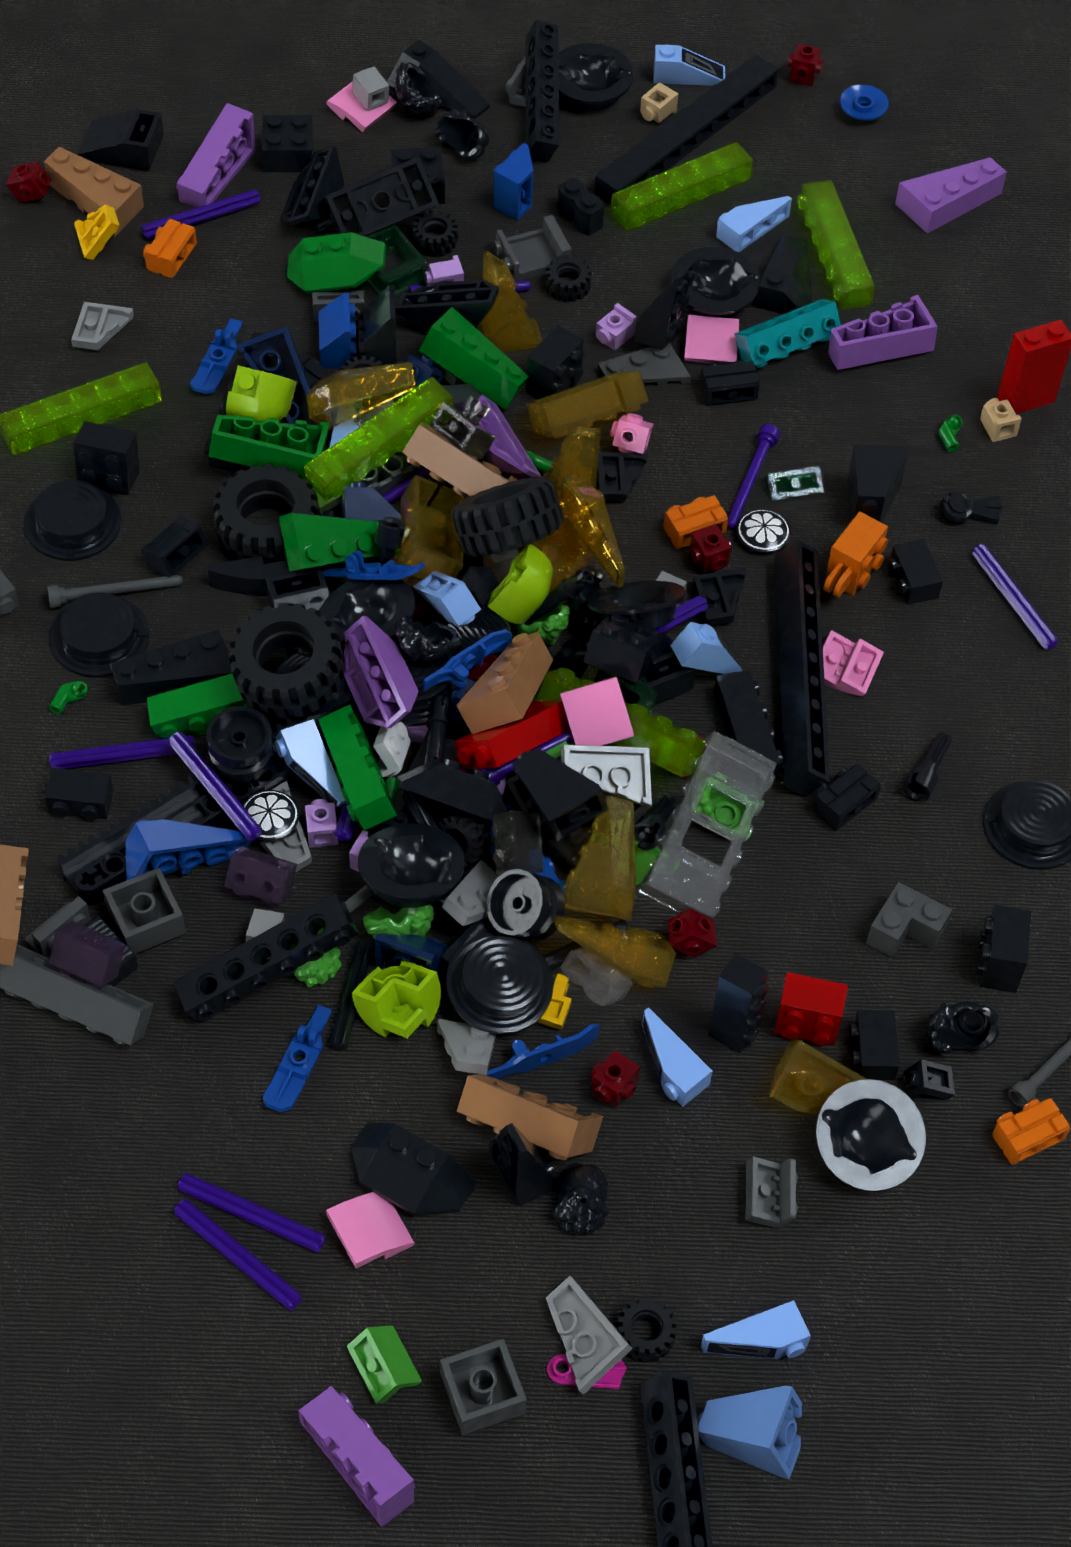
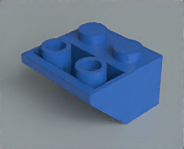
M523 143L517 150H513L509 157L502 164L497 165L493 172V208L517 221L532 207L534 170L527 144Z
M343 293L319 311L320 364L323 368H341L342 365L345 366V361L349 359L352 362V357L357 356L356 341H351V339H356V322H350V319H355V303L350 304L349 293Z

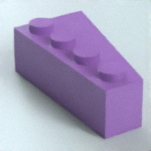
M229 103L225 105L185 172L178 179L176 188L178 190L179 202L193 208L213 203L256 151L252 112Z
M990 157L899 182L895 205L928 234L1002 194L1007 171Z
M919 295L910 297V302L905 304L898 302L891 305V309L881 313L878 310L870 313L868 319L861 320L858 318L831 329L828 355L836 369L840 370L934 351L938 326Z
M330 1386L298 1410L300 1423L382 1527L414 1502V1480L393 1457L389 1449L374 1435L367 1421L364 1418L360 1419L352 1410L354 1408L348 1397L343 1392L338 1394Z

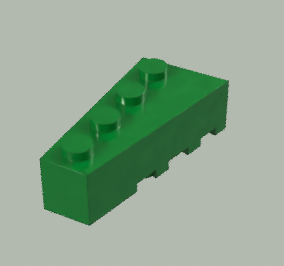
M453 307L431 326L419 348L421 353L505 410L515 401L529 377Z
M217 415L211 435L208 457L246 466L257 465L258 467H265V464H273V467L279 468L281 465L289 468L290 472L293 470L302 475V479L305 478L308 481L315 482L330 422H320L319 425H307V421L295 420V424L279 423V419L268 418V420L260 422L255 421L253 417Z
M298 513L279 516L289 572L345 562L346 557L356 550L362 552L363 558L378 556L379 546L375 543L378 521ZM402 547L395 550V552L403 551Z
M233 674L147 697L150 726L158 739L169 738L178 731L182 732L185 736L207 734V726L212 718L222 710L234 706L250 707L247 700L243 699L239 694ZM273 713L272 716L263 714L268 719L270 726L278 724L276 713Z
M347 705L319 718L318 721L330 749L328 754L336 769L334 770L340 785L343 786L340 789L345 801L349 804L346 807L353 822L359 820L365 831L397 816L372 745L351 705Z

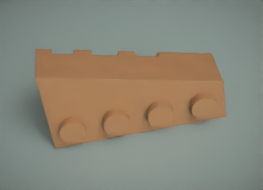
M58 147L44 161L45 170L51 179L49 185L66 199L73 200L77 204V208L82 212H96L98 208L104 205L114 207L120 226L117 232L112 235L113 237L144 207L140 184L64 148Z
M425 423L419 424L402 452L407 455L406 460L418 468L422 465L429 469L431 477L441 483L446 480L454 486L452 488L453 491L465 498L468 495L473 496L483 490L519 480L512 475L508 479L501 476L502 472L497 466L490 462H478L479 457L475 453L462 446L458 449L454 446L455 442Z
M539 632L529 635L522 633L514 637L512 642L456 705L472 734L523 719L553 662Z
M0 844V964L13 966L18 942L29 849Z
M481 1074L467 1076L457 1112L467 1116V1121L477 1125L488 1124L494 1127L493 1131L497 1134L506 1125L513 1123L535 1148H539V1146L549 1150L548 1154L560 1160H567L569 1157L593 1151L603 1119L602 1115L592 1112L590 1116H583L576 1113L578 1108L567 1103L564 1105L560 1103L548 1104L547 1096L528 1091L520 1094V1087Z

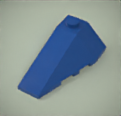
M165 819L141 820L135 823L125 841L126 881L159 867L163 875L180 871L181 875L190 873L192 868L204 862L208 866H212L242 856L251 841L247 840L241 831Z

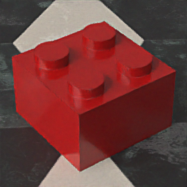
M787 972L774 1033L781 1034L788 1039L800 1038L821 1046H835L843 1017L848 985Z

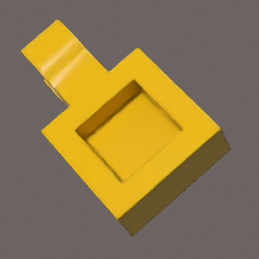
M557 974L550 1004L537 1023L562 1030L572 1002V998L565 997L569 988L568 982L570 977Z

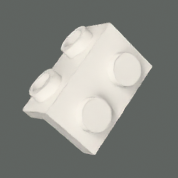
M398 722L392 728L380 726L373 747L380 756L378 764L383 777H393L402 769L411 742L407 729L402 722Z

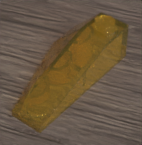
M568 474L562 476L560 506L564 518L618 588L622 587L624 584L625 567L603 494L600 490H596L587 480Z

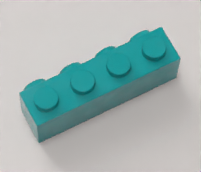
M821 299L737 332L734 335L741 361H753L755 368H760L767 365V361L771 359H783L788 357L791 351L805 350L812 346L811 343L830 340L831 329L841 326L836 302Z

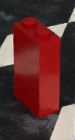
M1062 320L1023 330L1013 335L997 398L999 401L1008 399L1016 414L1054 403L1071 350V333Z
M562 699L532 701L523 719L475 734L470 733L454 741L458 760L462 763L463 769L498 768L517 758L522 753L532 750L570 729Z

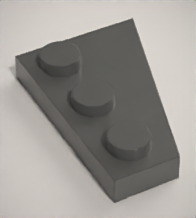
M670 343L663 350L650 346L598 363L597 371L608 389L640 387L642 383L656 382L657 386L667 385L668 381H680L681 384H690L691 382L690 374Z

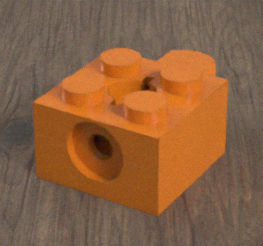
M859 511L831 547L823 590L830 593L834 589L833 595L840 598L843 592L854 596L859 588H865L871 577L870 573L873 570L877 571L884 561L885 557L882 555V552L888 544V539L886 538L888 526Z

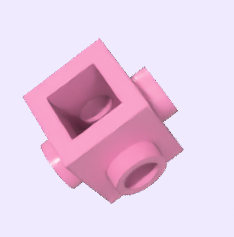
M628 413L627 416L623 415L619 422L614 421L610 434L611 437H614L612 445L617 446L618 450L623 453L638 452L643 454L648 447L653 423L643 421V417L637 414Z

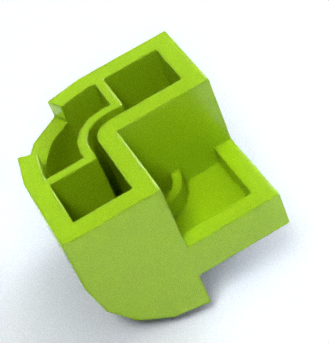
M238 365L232 391H228L226 415L253 417L255 421L260 422L266 421L268 418L279 419L280 422L284 417H287L291 408L297 382L279 375Z
M526 545L512 560L509 574L491 593L488 607L511 623L524 624L542 605L549 594L553 568L547 556L534 545Z
M401 961L399 966H391L383 970L378 966L351 994L359 1016L372 1030L385 1038L392 1032L408 1039L420 1024L428 1027L435 1018L441 999V987L436 971L415 963Z

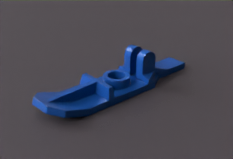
M230 318L224 331L222 329L216 330L215 339L211 342L204 359L201 360L196 375L190 382V387L193 391L208 394L215 392L219 387L237 351L235 339L243 325V321Z
M356 550L346 557L345 567H328L323 571V575L356 580H399L419 572L425 567V564L420 562L414 565L395 564L393 560L388 561L383 566L377 562L368 564L364 563L362 552Z
M504 629L485 636L453 656L441 669L426 677L423 681L422 689L426 691L435 684L451 681L459 688L465 687L469 675L468 670L475 664L481 667L484 658L489 654L503 651L511 643L512 633Z
M318 1005L307 1026L301 1025L270 1085L263 1094V1101L266 1107L279 1112L292 1109L323 1049L321 1034L332 1014V1009ZM297 1055L305 1056V1059L302 1061H296L294 1058Z
M597 1023L591 1024L579 1034L564 1039L559 1035H555V1043L541 1044L533 1051L527 1050L522 1040H515L512 1043L513 1057L504 1065L489 1070L487 1076L499 1079L512 1073L528 1072L579 1053L597 1038L600 1026Z

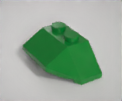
M352 232L303 238L288 256L287 278L307 294L356 288L368 280L376 271L379 272L385 268L386 244Z

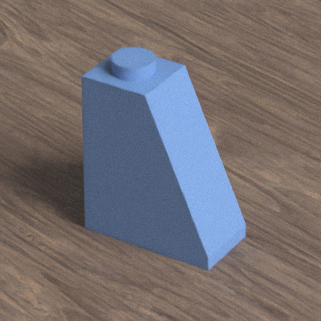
M786 1385L707 1401L704 1411L699 1414L697 1419L699 1436L706 1447L782 1478L790 1479L801 1449V1435H796L797 1424L795 1417L800 1418L802 1416V1402L793 1387Z

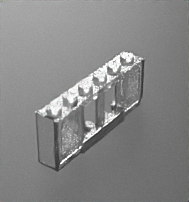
M715 731L703 741L706 749L694 763V767L697 769L693 778L683 788V792L686 793L685 797L672 814V818L675 820L671 829L661 839L660 843L664 845L660 854L652 860L649 869L652 870L648 881L642 884L638 890L640 893L679 913L683 910L692 909L712 919L720 909L721 902H719L722 892L724 893L731 883L730 871L732 867L739 863L742 857L741 845L743 841L748 840L753 831L752 819L754 815L757 816L764 805L762 798L765 791L771 787L775 775H773V772L777 765L776 762ZM707 785L747 806L736 831L696 810ZM691 821L732 841L721 867L681 846Z

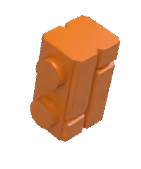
M169 218L163 227L160 226L157 229L153 242L151 244L148 243L144 248L143 257L146 261V268L149 271L173 278L197 244L195 228Z
M715 495L707 498L698 497L692 503L683 506L674 505L669 508L664 514L663 526L675 548L680 549L690 545L691 534L694 531L717 524L722 534L726 533L728 516L723 507L720 506Z
M1052 1098L1042 1102L1039 1099H1034L1023 1107V1111L1015 1115L1013 1112H1007L1000 1116L996 1121L997 1124L992 1135L1010 1164L1014 1165L1065 1140L1071 1128L1063 1114H1060L1059 1108Z

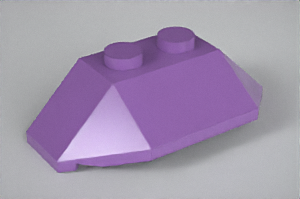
M481 395L468 413L470 434L476 442L474 445L475 450L482 457H485L487 463L490 462L497 466L502 472L501 476L506 479L510 475L517 479L541 477V474L497 404Z
M362 616L344 632V641L346 642L344 650V677L364 722L392 728L411 712L419 691L398 645L367 616Z

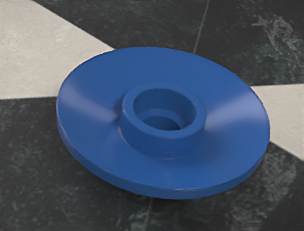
M870 85L851 86L842 93L840 98V105L843 111L859 120L880 118L886 113L889 104L884 92Z

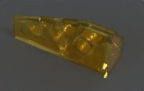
M486 251L483 258V280L497 285L499 292L493 307L481 321L484 336L503 352L536 348L543 341L537 322L533 318L529 319L525 311L528 305L515 292L514 289L517 288V284L506 263Z
M406 362L340 370L319 380L306 394L309 419L318 424L320 422H330L328 429H331L416 388L412 364Z
M573 426L562 443L557 457L553 458L550 469L543 475V477L548 478L554 484L565 522L593 524L601 428Z
M606 796L605 800L608 810L596 817L592 825L593 833L587 845H583L579 852L582 856L575 870L571 869L567 877L564 892L565 909L606 919L631 921L636 895L634 802Z
M561 916L554 917L553 922L559 932L635 979L639 985L654 989L655 986L666 987L676 952L665 935L634 927H627L626 932L615 928L614 925L603 923L601 928H595V925L587 920Z
M795 1040L790 1041L775 1069L769 1096L795 1111L818 1115L826 1099L838 1088L850 1082L866 1078L806 1043Z

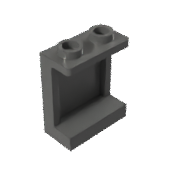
M553 215L543 217V228L506 238L502 230H497L496 241L493 242L495 254L501 257L503 268L506 273L511 275L513 281H522L546 274L547 265H550L551 260L554 259L556 261L558 256L565 258V255H569V258H571L572 249Z

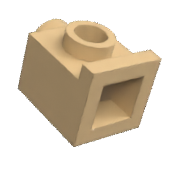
M659 82L641 97L640 112L643 118L647 121L654 120L660 123L669 114H675L677 112L678 93Z
M998 398L987 401L983 405L980 420L992 442L1017 436L1022 419L1020 415H1016L1008 399L999 401Z

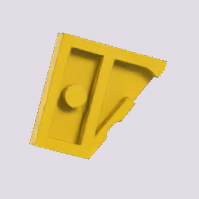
M104 205L98 208L96 212L87 214V220L82 221L78 219L75 221L74 225L84 258L94 260L97 254L103 250L110 237L117 232L120 225L114 207Z

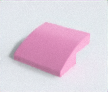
M353 81L326 102L342 120L348 118L362 133L394 109L397 104L389 95L387 104L367 111L352 92Z
M688 315L684 361L719 365L735 362L737 360L738 347L734 334L739 332V319Z
M831 630L823 642L825 685L845 693L864 696L884 652L862 639L854 643Z
M617 677L560 693L575 745L602 746L634 736Z
M374 1192L355 1197L326 1210L333 1228L356 1269L381 1256L387 1259L414 1246V1241L393 1203Z

